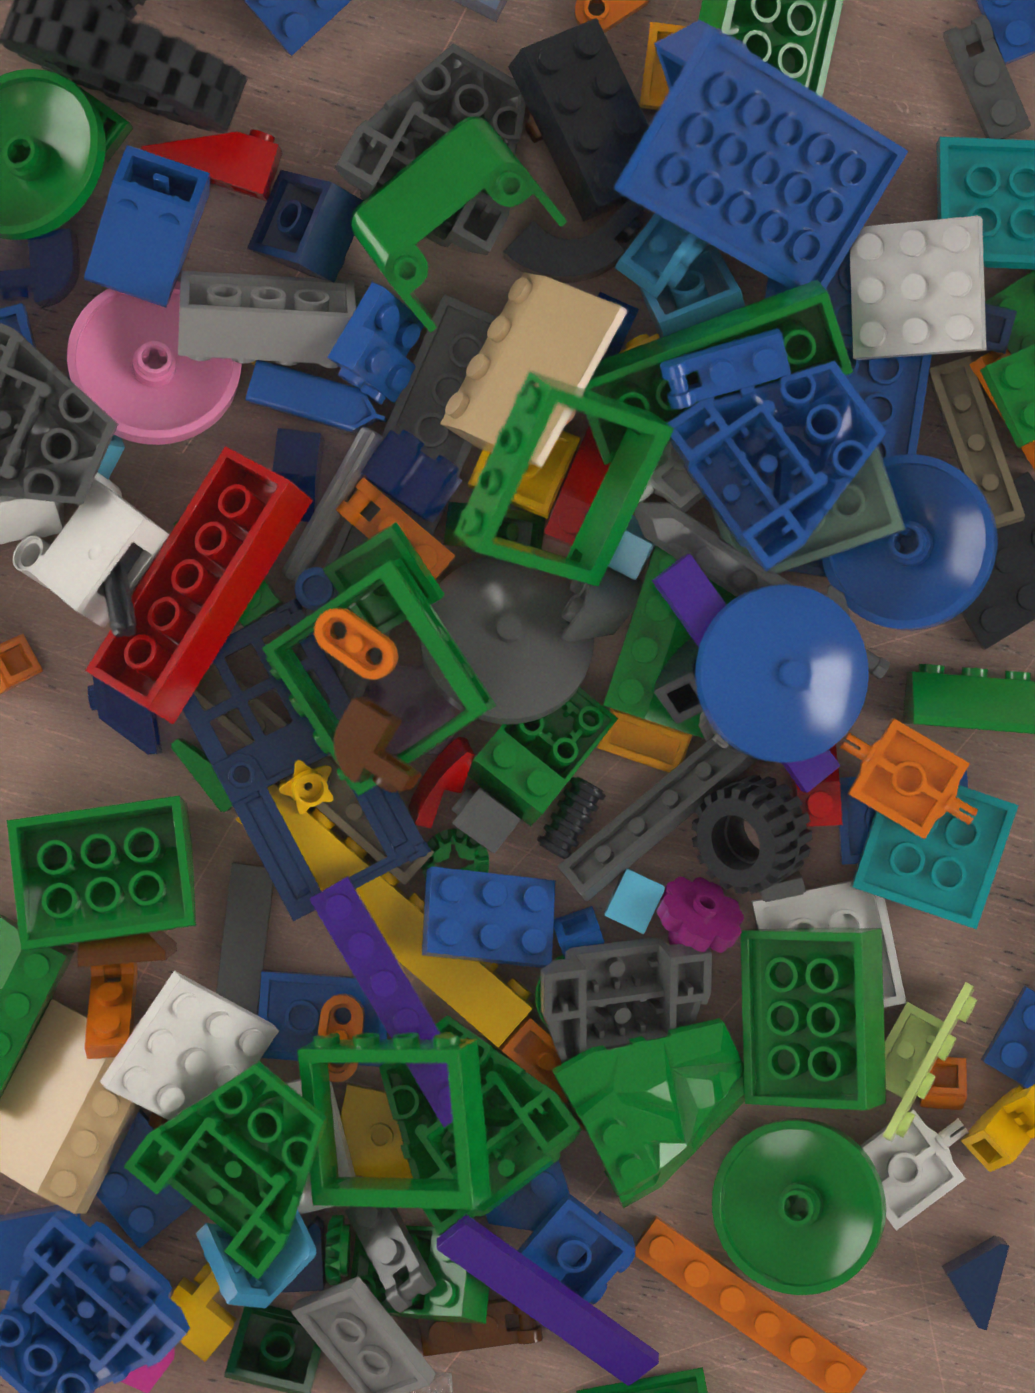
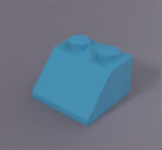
M711 244L706 246L700 256L690 264L688 271L675 289L667 285L657 298L638 285L660 338L745 307L742 292L717 247Z

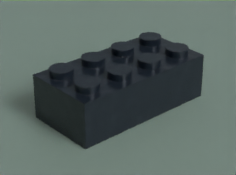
M595 18L521 48L508 66L583 222L620 207L630 199L615 190L614 187L649 129L648 122L598 19Z

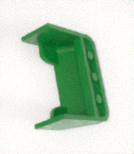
M468 117L460 121L354 209L351 216V228L357 240L387 281L430 333L437 326L430 312L413 292L423 284L428 275V262L416 244L474 196L485 189L496 203L506 207H513L524 202L532 194H535L560 227L567 223V220L492 125L480 117Z

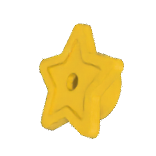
M297 760L294 765L293 777L280 785L279 791L282 794L295 798L299 814H304L310 807L317 806L322 802L333 801V795L328 789L327 784L332 768L329 765H324L311 769L301 760ZM310 782L312 784V787L310 789H305V784Z

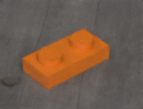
M526 1016L498 1049L535 1079L556 1092L566 1104L567 1099L552 1072V1069L561 1065L552 1037L530 1017Z

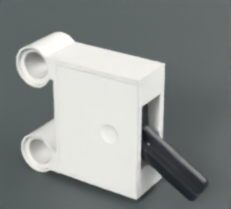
M97 472L83 505L76 504L79 508L52 545L35 535L28 536L16 547L13 554V565L17 570L37 583L51 589L75 611L102 628H105L110 621L112 633L116 637H131L135 634L137 626L131 591L150 567L170 534L123 499L120 488Z

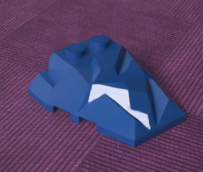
M835 361L781 377L780 381L755 388L753 385L742 388L739 393L715 400L714 397L701 400L667 423L674 428L669 440L684 461V468L738 544L742 548L746 547L754 560L766 572L804 546L824 516L830 511L839 496L887 433Z
M57 1211L27 1244L22 1256L24 1260L18 1275L15 1276L11 1283L7 1303L0 1312V1376L19 1393H94L95 1389L111 1381L116 1384L126 1379L130 1372L144 1365H147L149 1368L159 1363L188 1333L190 1327L182 1309L171 1300L172 1287L170 1282L104 1223L97 1221L89 1227L78 1216Z

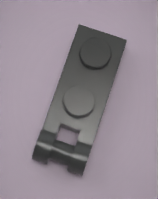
M985 15L971 20L970 26L959 30L957 27L943 32L945 44L985 138L1005 139L1028 129L1031 123L996 44L993 30ZM977 41L982 53L969 58L966 46Z
M350 1206L345 1210L386 1289L385 1295L388 1302L397 1312L401 1313L411 1306L412 1299L419 1293L425 1295L435 1288V1280L395 1207ZM410 1272V1279L403 1283L401 1277Z

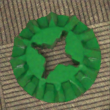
M458 828L443 830L435 834L427 842L429 848L434 853L421 867L425 881L428 868L431 866L443 868V866H436V863H442L443 860L449 859L452 844H455V850L458 851L459 858L474 860V863L467 864V866L461 867L460 870L486 873L489 871L487 849Z
M333 1215L328 1223L325 1274L329 1285L342 1283V1277H348L351 1225L345 1224L344 1215Z

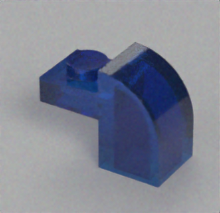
M71 229L53 230L44 235L28 239L31 268L0 271V296L2 295L3 301L29 299L28 293L33 292L34 302L41 308H46L61 302L71 293L80 273L78 238Z

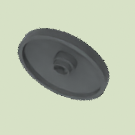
M487 556L462 565L439 584L445 595L431 606L497 705L477 719L497 724H520L540 719L556 711L569 701L583 683L593 655L594 638L572 642L561 638L566 620L561 616L567 602L575 594L569 590L571 582L566 577ZM420 639L423 664L431 682L449 703L463 712L466 710L465 706Z

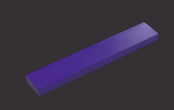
M685 554L655 577L652 582L695 643L700 647L708 626L726 606V603L691 554ZM829 749L806 760L781 762L800 790L806 793L840 767V764Z
M467 1214L437 1238L436 1249L626 1385L630 1386L659 1364V1353Z

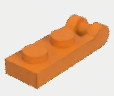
M363 477L355 486L358 489L348 502L343 500L335 510L367 538H371L397 522L436 580L456 556ZM372 501L380 508V511L369 522L360 513Z
M137 962L91 966V984L84 1044L87 1059L116 1057L133 1033L138 978ZM109 978H121V981L107 982Z

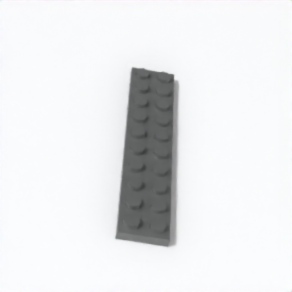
M443 294L433 317L437 328L431 333L427 331L413 363L416 365V368L410 377L408 385L402 390L383 431V441L364 475V478L432 536H434L473 446L440 423L446 414L447 402L461 387L467 376L468 364L474 356L479 354L488 338V328L493 320L497 318V316L446 294ZM371 501L360 514L370 522L380 511V508ZM345 519L326 565L369 538ZM306 608L304 614L308 617L315 611ZM338 622L334 627V632L337 637L344 638L347 628L343 623ZM393 629L384 633V635L389 638ZM300 644L291 648L300 662L307 659ZM374 647L370 652V658L374 663L378 664L382 652ZM324 650L350 702L353 698L363 697L371 679L360 676ZM314 670L308 671V675L327 704H329L330 701Z

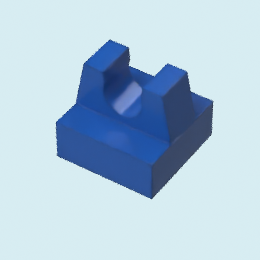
M593 906L554 919V929L564 957L566 951L570 948L605 943Z

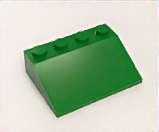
M702 0L698 20L722 30L723 33L736 40H741L750 53L823 97L844 0Z
M655 545L603 706L704 738L699 728L702 712L676 724L654 692L655 683L665 664L691 638V635L652 582L655 577L677 561L672 555ZM708 578L726 605L737 598Z
M180 796L7 820L21 951L196 926L193 850L188 805Z
M839 927L741 930L745 1104L869 1110L885 1104L882 928Z

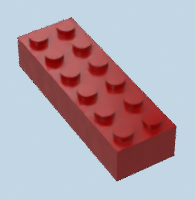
M225 446L131 596L137 621L135 634L131 637L123 636L118 638L110 630L85 671L174 725L313 500L290 480Z

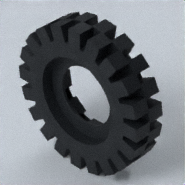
M13 0L0 35V43L5 48L17 53L18 56L31 63L41 65V68L70 78L72 79L71 82L90 90L101 91L107 97L123 103H131L137 108L157 116L161 114L172 121L185 125L190 124L198 129L210 132L211 130L224 134L228 132L247 82V77L241 74V71L232 65L223 63L224 60L215 55L196 49L197 46L178 37L166 36L162 34V30L151 25L130 21L126 15L105 7L101 10L85 0Z

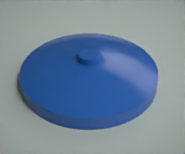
M902 454L890 456L882 460L906 530L822 558V563L830 585L844 593L848 608L869 622L885 628L901 631L922 630L938 626L956 617L968 608L982 592L992 573L996 559L997 528L993 512L986 497L979 487L958 468L945 461L926 455Z
M764 586L748 591L733 599L715 616L708 626L697 655V693L709 723L730 746L743 754L764 761H802L813 758L833 747L848 733L855 723L863 707L868 688V658L865 645L856 625L849 615L832 599L813 589L802 586Z

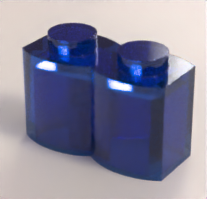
M403 429L398 435L390 430L361 471V475L433 525L462 484V480L456 476L460 468L440 454L435 460L421 451L424 443L408 431Z

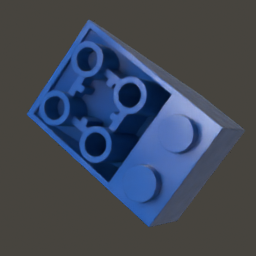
M127 145L110 187L84 280L167 308L210 195V173Z

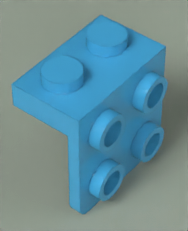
M655 213L619 259L615 269L657 298L667 285L675 289L688 271L690 264L700 256L708 242Z
M298 1209L287 1244L258 1280L224 1252L234 1238L217 1224L205 1223L196 1233L204 1251V1257L210 1264L218 1282L220 1293L229 1305L266 1308L316 1255V1247Z

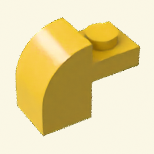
M1035 1084L1026 1089L1019 1085L1010 1090L993 1104L968 1131L969 1133L962 1138L961 1142L989 1172L1014 1162L1030 1140L1035 1138Z
M208 1262L204 1264L193 1279L199 1284L198 1286L183 1276L171 1297V1300L182 1309L190 1327L188 1333L180 1342L204 1362L207 1361L232 1330L237 1320L212 1299L218 1292L219 1285Z

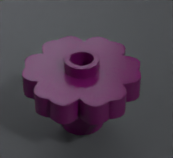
M680 876L674 881L667 883L661 897L662 902L657 909V914L661 918L663 927L668 930V942L670 945L683 944L699 952H705L710 947L720 953L734 946L742 933L740 925L744 920V915L735 899L724 896L721 886L709 882L702 877H697L691 882L689 879Z

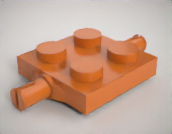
M895 718L891 719L881 738L872 745L865 743L850 732L844 738L859 749L845 741L841 743L840 749L845 750L862 761L859 774L847 793L922 839L927 837L936 820L946 812L967 825L973 821V818L961 812L959 808L972 816H976L978 809L956 797L959 781L970 765L967 761Z

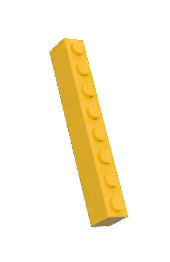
M285 779L280 784L277 782L267 788L321 891L343 878L350 877L372 865L364 858L368 852L350 836L344 841L332 830L336 824L317 807L313 812L308 809L304 814H299L295 798L282 794L279 791L280 785L286 782ZM237 817L235 820L242 825L239 817ZM387 872L356 888L398 961L499 1048L533 1009V1004L528 1000L532 993L513 977L508 982L495 972L499 967L497 963L423 956L422 941L425 900L416 892L410 897L397 887L401 881L392 873Z

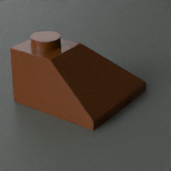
M164 931L78 943L77 963L78 967L162 961L167 960L177 951V945Z

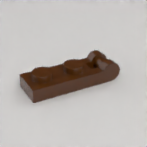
M505 1298L488 1300L486 1324L418 1319L423 1357L511 1344H532L543 1340L541 1325H537L535 1319ZM518 1314L519 1327L507 1328L506 1315Z

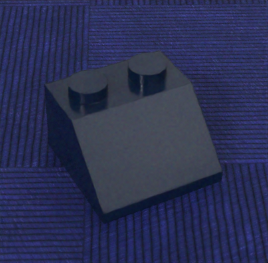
M280 170L247 249L306 275L334 283L345 263L346 254L355 236L351 228L352 213L364 200L332 182Z

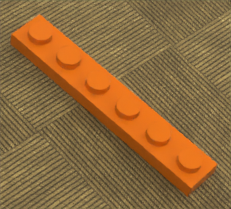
M655 1215L635 1243V1256L826 1393H851L867 1371L866 1365L657 1215Z

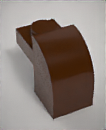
M367 696L353 698L337 726L334 737V751L337 762L344 774L354 783L368 780L371 773H373L374 777L372 780L389 792L396 793L397 790L402 792L413 789L422 773L386 751L388 744L403 719Z

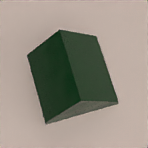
M270 1305L266 1308L244 1306L224 1377L285 1393H311L322 1350L290 1310Z

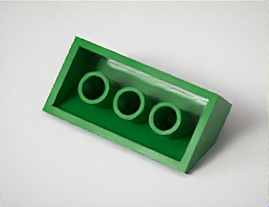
M919 664L918 672L911 671L906 674L903 723L1035 734V681H1031L1030 672L1005 671L1004 679L988 678V669L962 667L961 675L944 674L945 666Z
M1 914L0 1098L75 951L63 945L21 951L18 923Z

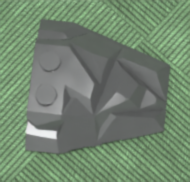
M453 43L417 74L413 82L398 95H393L385 102L381 110L355 129L334 168L347 183L360 190V197L362 200H365L455 125L468 117H480L487 120L516 155L517 142L521 139L526 103L512 77ZM483 189L425 237L443 247H449L453 243L467 252L488 255L509 217L510 207L496 203L488 192Z
M0 323V496L83 505L118 423L69 380L16 329Z
M655 937L568 949L565 959L554 960L541 970V1012L548 1026L561 1064L592 1047L604 1045L607 1050L630 1045L629 1039L643 1036L648 1041L667 1036L670 1029L694 1024L701 1004L707 1005L711 994L712 952L709 948L705 952H699L683 944L667 945L662 939Z

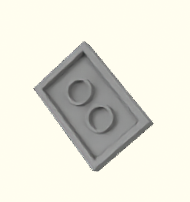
M359 1276L302 1298L296 1302L291 1310V1313L356 1393H409L429 1386L436 1375L435 1371Z

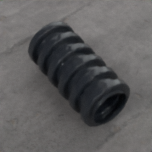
M578 776L577 778H571L570 782L573 784L571 789L566 788L563 793L566 797L564 801H558L557 806L560 807L558 812L551 813L550 817L553 820L551 824H545L543 828L546 831L545 835H539L537 838L540 846L563 859L568 858L572 854L570 852L572 846L577 847L579 845V841L576 839L579 834H585L586 830L583 828L585 823L590 824L593 819L590 815L592 811H598L599 806L596 804L599 799L604 800L606 797L603 790Z

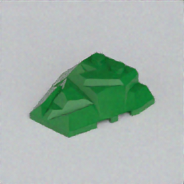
M449 1015L436 1023L441 1034L452 1033V1036H459V1039H477L491 1198L475 1209L422 1208L439 1235H442L466 1214L473 1218L475 1216L482 1217L491 1212L557 1162L561 1157L559 1152L569 1146L583 1130L556 1092L535 1079L516 1063L503 1056ZM406 1063L382 1064L379 1067L393 1120L397 1121L403 1141V1145H400L405 1160H408L412 1177L458 1179L453 1122L443 1127Z
M721 1018L670 1029L667 1036L648 1041L643 1036L629 1039L630 1045L607 1050L604 1045L592 1047L552 1069L569 1105L581 1120L605 1167L604 1173L623 1209L659 1189L745 1102L744 1063Z
M257 1062L214 1090L211 1094L147 1134L123 1167L155 1194L160 1193L168 1185H171L234 1238L224 1252L258 1280L287 1244L327 1117L261 1062Z

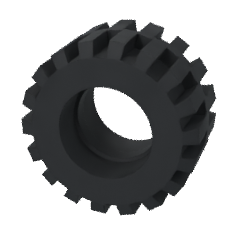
M751 775L709 794L704 798L705 802L698 806L695 811L698 818L692 821V830L697 834V836L692 838L693 847L699 849L700 855L697 858L700 864L705 863L708 867L706 873L712 879L719 878L720 886L728 890L734 887L735 893L745 894L748 891L751 894L759 893L793 875L794 872L798 871L805 864L803 859L809 856L811 850L806 844L812 840V830L806 827V823L810 822L808 812L802 813L799 807L803 804L798 796L793 798L790 795L791 788L786 784L777 786L775 778L767 776L762 779L760 775ZM744 820L757 833L760 849L748 838L744 828Z

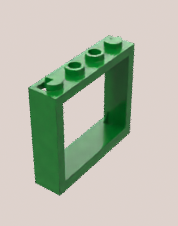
M529 370L520 392H517L516 400L509 416L497 435L496 444L490 457L478 476L477 485L471 498L461 513L462 517L454 534L475 552L599 587L674 428L650 411ZM557 403L628 427L567 557L495 536Z
M400 558L389 560L262 647L267 655L266 660L272 668L269 671L277 680L282 679L291 692L289 695L291 705L301 717L306 716L316 730L313 732V737L317 745L324 753H331L337 764L334 751V737L339 721L291 648L314 633L315 623L321 614L335 608L349 610L384 585L466 708V710L396 757L406 764H410L497 706ZM340 766L337 769L340 780H345L351 790H355L358 796L377 786L372 780L374 777L373 773H371L368 780L354 783L344 774Z
M331 1033L327 1036H314V1042L298 1049L302 1097L327 1117L310 1169L313 1205L475 1209L491 1198L477 1039H459V1036H452V1033L437 1034L433 1036V1039H420L419 1033H402L394 1035L393 1039H380L378 1033H363L353 1036V1040H340V1034ZM328 1063H447L458 1179L339 1177Z

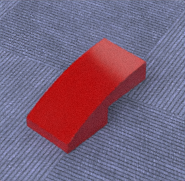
M457 737L436 757L420 780L408 806L415 825L432 828L444 790L461 794L475 755L467 738Z

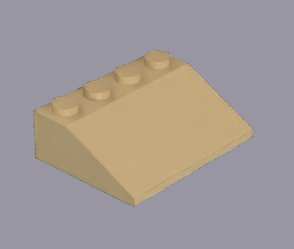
M523 272L521 278L517 279L511 286L508 294L509 300L500 316L495 318L490 324L487 332L488 338L482 349L468 364L467 376L461 387L447 402L446 414L440 424L478 449L492 452L496 444L497 435L509 416L515 403L517 392H520L529 370L585 389L627 310L549 277ZM557 403L529 464L539 467L543 466L573 408Z
M51 999L0 1098V1172L37 1195L74 1214H86L141 1106L106 1089L100 1082L116 1057L87 1059L84 1049L87 1016Z

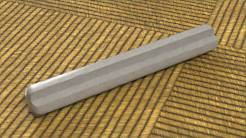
M363 427L358 432L282 569V574L288 579L296 582L299 575L303 571L312 568L341 516L335 509L343 500L349 501L356 489L355 486L362 479L383 441V437L376 431Z

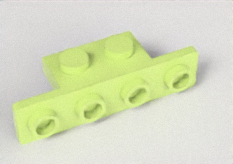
M965 982L945 1021L907 1002L885 1041L886 1090L902 1098L883 1134V1137L888 1141L892 1142L896 1134L902 1138L906 1135L915 1118V1114L909 1112L917 1096L925 1099L936 1079V1076L930 1073L937 1058L943 1061L947 1059L957 1040L956 1037L950 1035L958 1019L966 1023L971 1015L977 999L971 997L974 986Z

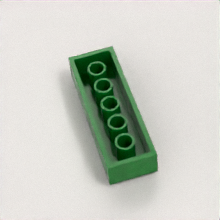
M814 280L602 359L585 390L650 411L668 423L693 405L681 409H672L670 407L668 393L671 389L669 381L663 379L660 368L661 363L777 328L782 334L791 374L834 361L845 376L853 373V369L828 291L818 280ZM697 370L685 375L688 385L699 382ZM780 378L754 385V387L756 388L769 383L780 381ZM740 389L714 396V400L739 393ZM585 413L604 465L612 462L628 427Z

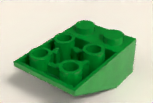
M579 687L569 701L547 716L520 724H502L472 761L467 776L531 827L553 802L618 718Z
M406 1225L435 1280L436 1286L425 1295L419 1293L412 1299V1305L401 1313L397 1312L388 1302L385 1295L386 1289L356 1234L351 1279L359 1276L390 1316L486 1324L489 1286L436 1249V1241L440 1235L434 1226ZM410 1272L401 1277L403 1283L410 1279Z

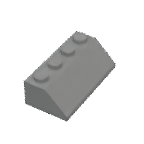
M181 271L178 356H187L196 361H206L211 358H230L238 363L267 360L286 366L304 362L318 363L327 368H337L339 366L327 357L356 310L354 280L336 279L333 283L319 278Z

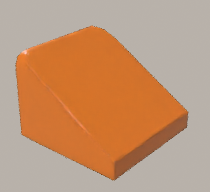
M20 634L0 644V694L43 672L24 634Z
M947 1057L945 1061L937 1058L930 1071L931 1074L936 1076V1079L925 1099L920 1098V1107L961 1110L967 1100L966 1058Z

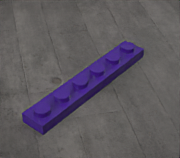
M349 876L309 899L391 1039H393L394 1035L402 1033H419L420 1039H433L434 1035L441 1034ZM406 1063L443 1127L452 1123L448 1064Z

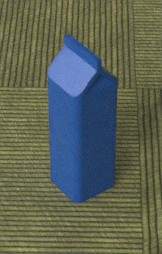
M257 360L245 399L250 404L353 434L359 432L361 428L369 427L378 421L387 424L388 419L376 412L370 399L366 394L361 393L359 388L263 360Z

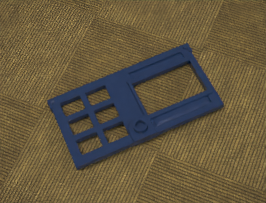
M297 598L276 608L275 612L230 634L211 665L214 664L231 698L204 711L193 692L183 709L189 724L293 922L315 911L309 899L320 893L321 890L267 788L293 775L295 761L301 760L307 766H310L331 755V753H324L317 745L313 737V732L316 730L306 716L301 717L295 711L289 700V695L291 694L282 679L277 680L269 670L272 668L266 660L267 655L262 649L265 646L263 638L287 626L292 628L306 618L302 611L303 607ZM313 633L299 643L307 659L301 661V664L306 672L314 670L330 701L328 705L340 722L351 702ZM252 645L269 678L245 691H241L225 658ZM276 689L292 719V723L269 735H264L248 702ZM237 708L255 741L227 755L210 722ZM377 785L358 796L355 790H352L387 856L385 859L350 876L349 878L355 888L374 880L406 862L411 863L420 857H425L431 852L398 791L392 793Z

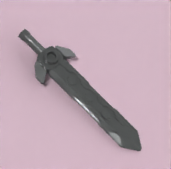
M638 503L634 513L646 539L677 560L685 554H691L707 578L734 596L738 597L748 591L764 586L793 585L773 571L768 570L766 572L757 562L719 538L715 532L671 503ZM828 585L827 597L837 603L850 617L844 593L832 585ZM866 649L869 674L877 679H881L888 671L890 662Z

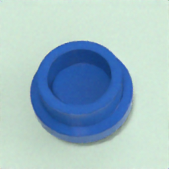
M313 567L303 571L295 583L297 600L309 610L316 611L338 596V591L323 571V568Z

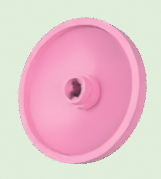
M179 281L175 284L167 308L108 288L88 303L72 327L67 346L68 378L118 423L114 435L122 439L148 445L172 444L190 439L214 425L227 411L237 393L242 363L235 362L230 358H211L206 361H196L187 356H178L181 282Z

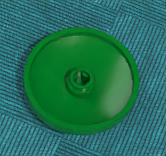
M23 69L0 76L1 239H30L60 227L70 220L86 203L95 189L102 172L106 152V139L102 119L97 108L90 98L73 82L51 71Z
M789 1118L770 1122L753 1130L739 1140L728 1152L718 1169L714 1181L712 1215L716 1232L723 1248L744 1274L760 1285L777 1292L791 1295H813L841 1286L854 1277L869 1262L880 1243L884 1231L886 1200L884 1188L875 1165L862 1147L851 1137L839 1129L820 1121Z

